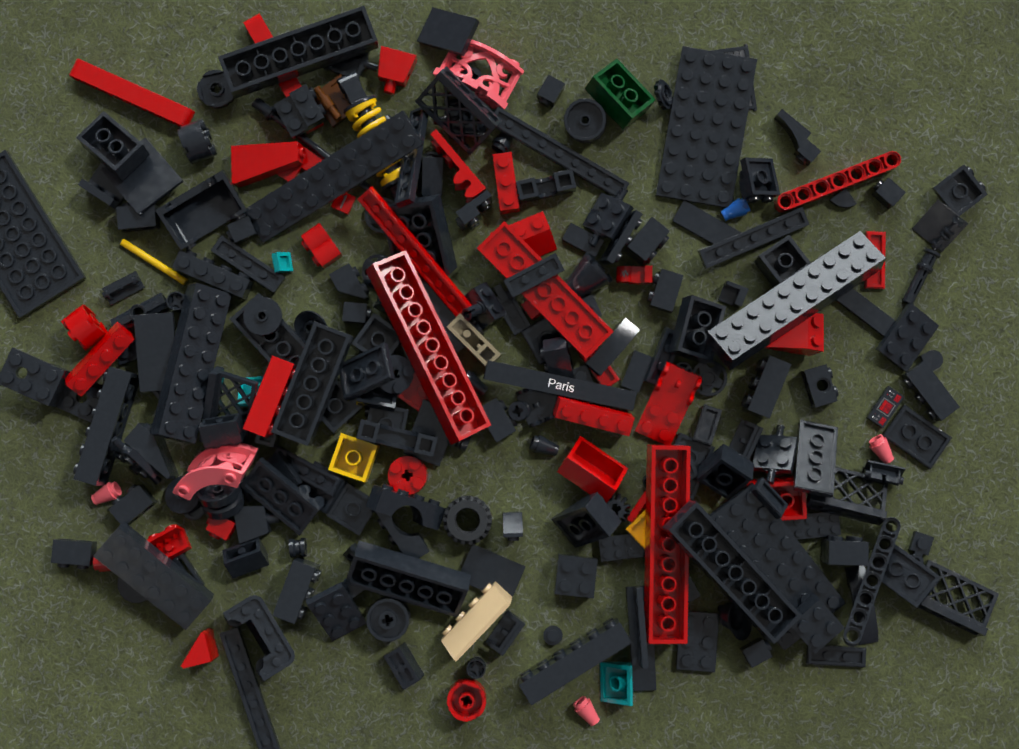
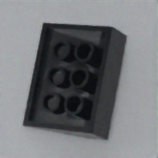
M440 194L415 198L414 203L401 208L395 204H390L389 207L447 275H450L457 268V263ZM386 234L391 256L400 253L401 251ZM416 270V272H417L419 278H423V277L419 274V272Z

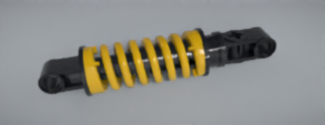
M355 71L337 79L338 86L349 104L343 110V113L346 114L349 121L354 122L352 125L353 130L359 131L357 138L386 121L384 116L376 119L375 115L382 111L380 107L373 108L376 106L377 97L376 95L366 96ZM402 158L376 174L377 177H384L380 181L382 190L389 189L391 191L392 200H395Z

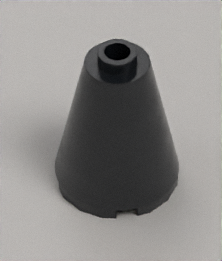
M586 252L565 283L582 299L611 283L613 279L609 273L606 275L604 273L605 268L591 254L589 255Z

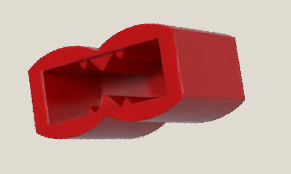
M320 223L301 235L303 239L301 244L306 251H312L314 256L311 258L318 267L321 265L325 269L343 256Z

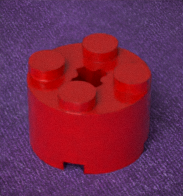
M83 304L61 322L70 330L67 332L73 341L78 340L81 347L87 351L100 341L108 331L103 323H99L96 319L95 313Z
M403 456L396 459L388 470V481L393 489L398 491L399 488L408 491L409 495L419 492L425 486L428 479L426 465L420 459L413 456ZM406 470H408L409 473H413V476L410 477V481H408L407 478L403 477V474L406 473Z
M463 678L456 681L451 686L447 696V706L453 717L465 722L479 717L486 706L487 696L485 688L480 682L472 678ZM466 696H469L471 700L468 703H464Z

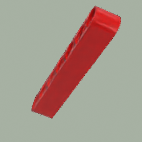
M260 13L243 22L255 43L273 38ZM296 77L279 83V86L285 96L288 97L290 96L289 93L300 88L301 84ZM322 123V124L316 126L315 128H313V129L307 131L306 133L309 134V133H311L312 131H314V130L318 129L319 127L323 126L324 124Z
M78 58L69 74L71 78L77 81L80 80L81 83L95 89L97 88V90L110 96L114 95L115 98L128 104L131 103V105L146 112L148 110V113L162 119L165 118L166 121L179 127L191 123L195 111Z
M890 151L782 193L776 198L774 207L778 212H788L845 188L847 189L890 172L900 165L901 156L895 151ZM887 158L893 160V166L887 163ZM870 164L875 166L876 172L869 170ZM851 171L856 172L859 178H852ZM838 178L841 181V186H836L833 179ZM816 185L822 186L823 193L816 191ZM798 192H803L806 195V200L799 199ZM780 199H786L788 207H783L780 204Z

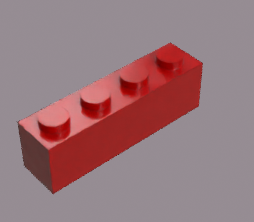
M116 322L65 377L66 386L82 397L134 341L133 334L119 322Z
M272 356L244 424V430L265 438L273 435L271 430L297 367L295 364Z
M557 395L552 412L555 418L625 436H630L635 419L629 412Z

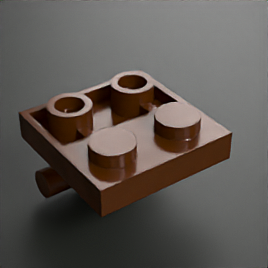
M341 74L324 87L317 86L314 88V92L317 95V98L314 100L317 105L322 104L327 113L324 116L333 128L347 119L343 110L349 106L337 83V79L342 77Z

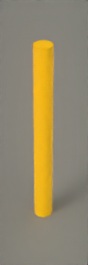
M126 239L121 241L120 245L182 285H185L188 281L186 277Z

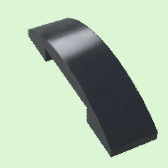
M865 566L845 568L853 605L866 572ZM867 578L866 582L868 585H870L869 579ZM867 595L860 597L862 604L867 605L871 602L870 597ZM874 604L859 645L878 642V626ZM859 613L855 614L856 622L862 623L864 616Z

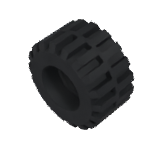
M471 495L461 496L453 500L446 508L443 517L444 529L453 541L463 545H472L480 542L487 536L492 524V514L486 503L478 497ZM463 509H473L479 516V524L472 531H463L457 525L456 517Z

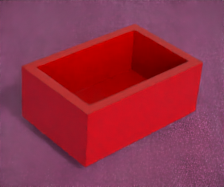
M580 436L557 472L590 495L598 492L607 503L616 492L628 468Z

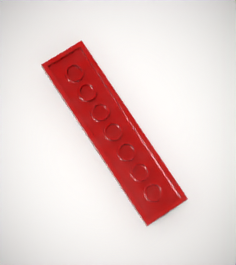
M505 221L477 247V250L506 279L543 260ZM558 275L522 293L585 359L614 332Z

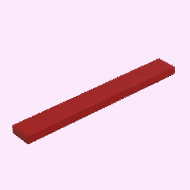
M373 186L357 199L401 252L407 251L414 268L456 317L459 314L462 315L463 309L472 306Z

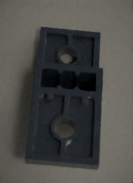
M14 347L11 348L0 372V385L47 406L60 408L89 422H92L91 414L94 407H97L98 392L103 388V385L95 382L86 391L87 400L81 403L78 400V394L66 386L65 377L71 372L70 370L43 361ZM21 368L27 370L25 378H20L18 374Z

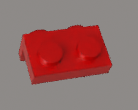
M177 524L169 525L164 531L152 534L147 539L170 559L192 549L185 529Z

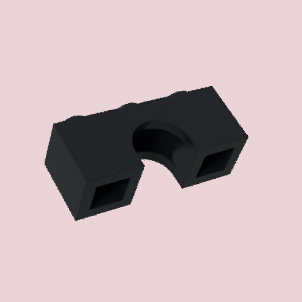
M569 169L553 173L552 176L542 179H535L533 177L516 181L519 202L523 204L575 192L576 183L573 170Z

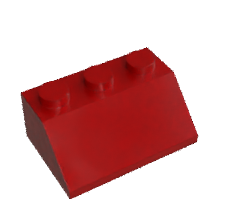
M543 211L509 225L539 256L557 250L550 226Z
M794 476L776 477L774 484L771 485L788 504L781 520L807 519L806 493L793 490ZM753 479L747 485H749L751 482L755 485L758 479Z

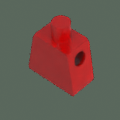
M381 46L378 78L380 81L386 82L383 92L394 95L396 86L406 87L417 63V56L415 54Z

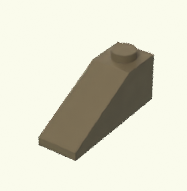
M461 314L447 326L485 367L487 360L497 362L502 357Z

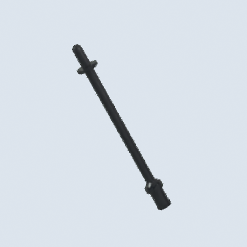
M260 97L254 100L252 107L263 114L267 121L274 120L287 130L274 106H269ZM302 134L296 137L323 159L331 155L306 135ZM366 181L358 185L365 191L372 187Z

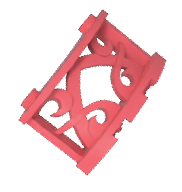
M471 40L465 55H460L461 60L457 59V54L448 52L440 68L436 67L433 75L436 77L447 66L490 108L497 109V107H500L503 110L508 105L507 100L518 79L524 73V70L519 67L520 64L517 61L509 59L499 51L475 40ZM485 59L489 64L492 76L484 75L474 80L468 63ZM464 69L467 71L466 75L461 74V72H464ZM503 69L512 74L507 83L499 79L507 78V74L502 72ZM489 81V87L483 85V82ZM501 86L504 88V90L499 96V88Z
M240 443L238 445H222L216 449L210 447L202 452L200 451L187 469L189 473L183 476L175 486L173 494L191 500L198 490L206 486L227 485L238 488L247 470L252 465L258 448Z

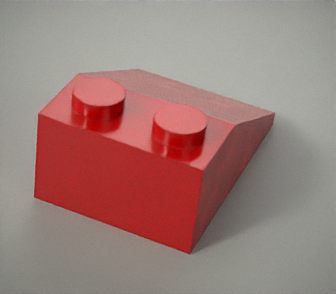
M815 313L765 348L806 356L824 352V314Z

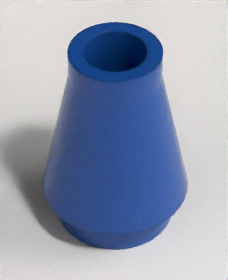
M738 198L722 210L721 213L725 221L745 216L751 210L746 199Z

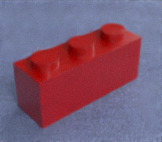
M512 152L493 154L500 215L519 212Z

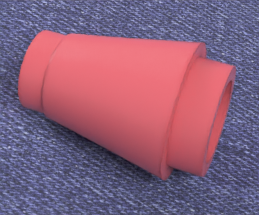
M880 434L869 440V448L884 464L894 460L886 437Z
M115 481L108 482L91 495V499L95 505L116 500L122 494L121 487Z
M582 696L574 702V711L590 726H594L599 722L600 718L589 698L587 699L586 696Z

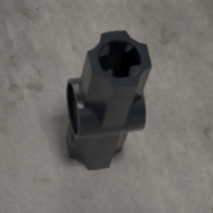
M159 293L141 304L133 305L128 311L111 319V325L113 326L116 322H119L127 330L133 328L134 315H137L138 310L143 309L144 314H155L168 309L166 297L163 293Z

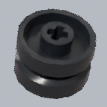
M588 98L578 99L566 109L564 125L569 136L575 141L583 144L593 143L600 139L605 132L607 126L606 114L602 106L595 100ZM583 118H587L589 122L587 124H583Z
M210 485L196 492L204 514L213 520H223L234 516L242 509L245 502L240 485L238 488L227 485Z
M385 596L378 599L370 607L366 624L369 632L376 639L383 642H392L399 639L407 631L411 622V612L404 601ZM389 615V618L393 617V620L387 621L386 616Z

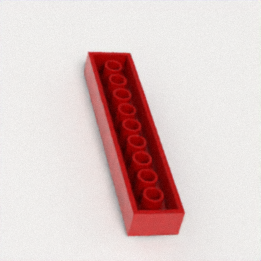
M402 251L373 263L366 269V272L450 444L459 442L491 426L407 251Z
M647 445L644 614L648 644H687L689 556L662 528L690 500L691 446Z

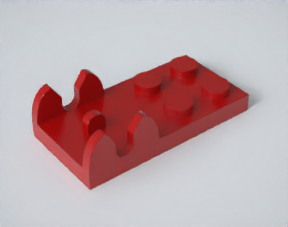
M437 129L430 134L432 148L438 155L440 153L443 154L444 162L450 169L454 167L457 171L453 179L455 190L466 191L465 197L468 204L485 192L486 188Z
M666 361L635 428V432L664 445H671L688 407L693 402L695 392L701 385L702 376Z

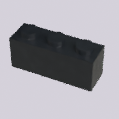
M925 361L918 362L901 375L904 378L902 380L904 385L908 389L913 390L916 394L914 398L920 405L923 404L926 407V414L931 420L942 421L960 408Z

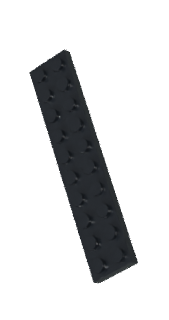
M402 110L250 205L245 213L250 217L253 227L262 242L265 243L424 144L407 114Z

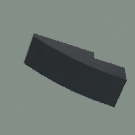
M627 318L619 322L613 330L614 332L585 363L598 376L603 374L640 331Z

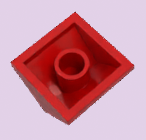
M209 627L200 633L180 667L188 668L208 663L219 656L213 629Z

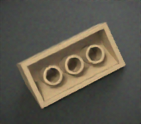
M496 581L492 585L488 583L481 591L483 595L479 599L475 597L468 605L470 608L466 612L462 611L455 618L457 622L453 626L448 625L442 632L444 636L441 642L455 661L510 606L512 596Z

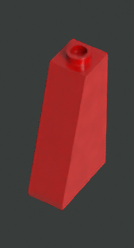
M298 141L231 146L232 184L237 187H244L304 164L303 159L306 158V150Z

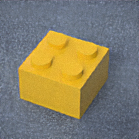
M341 433L328 470L365 483L369 479L380 446Z

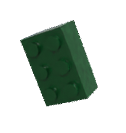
M615 59L595 74L585 87L590 96L602 106L622 130L645 114L656 100L618 59Z

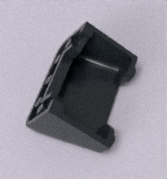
M223 169L155 211L180 250L184 248L189 250L197 245L195 241L234 218L238 221L245 217L247 208Z
M257 595L249 596L222 613L226 622L232 627L246 623L265 654L255 665L256 672L262 681L269 679L293 663L295 659L294 651L261 597Z

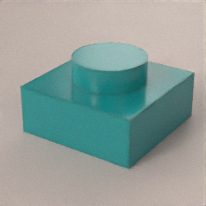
M290 252L272 253L275 273L293 271Z

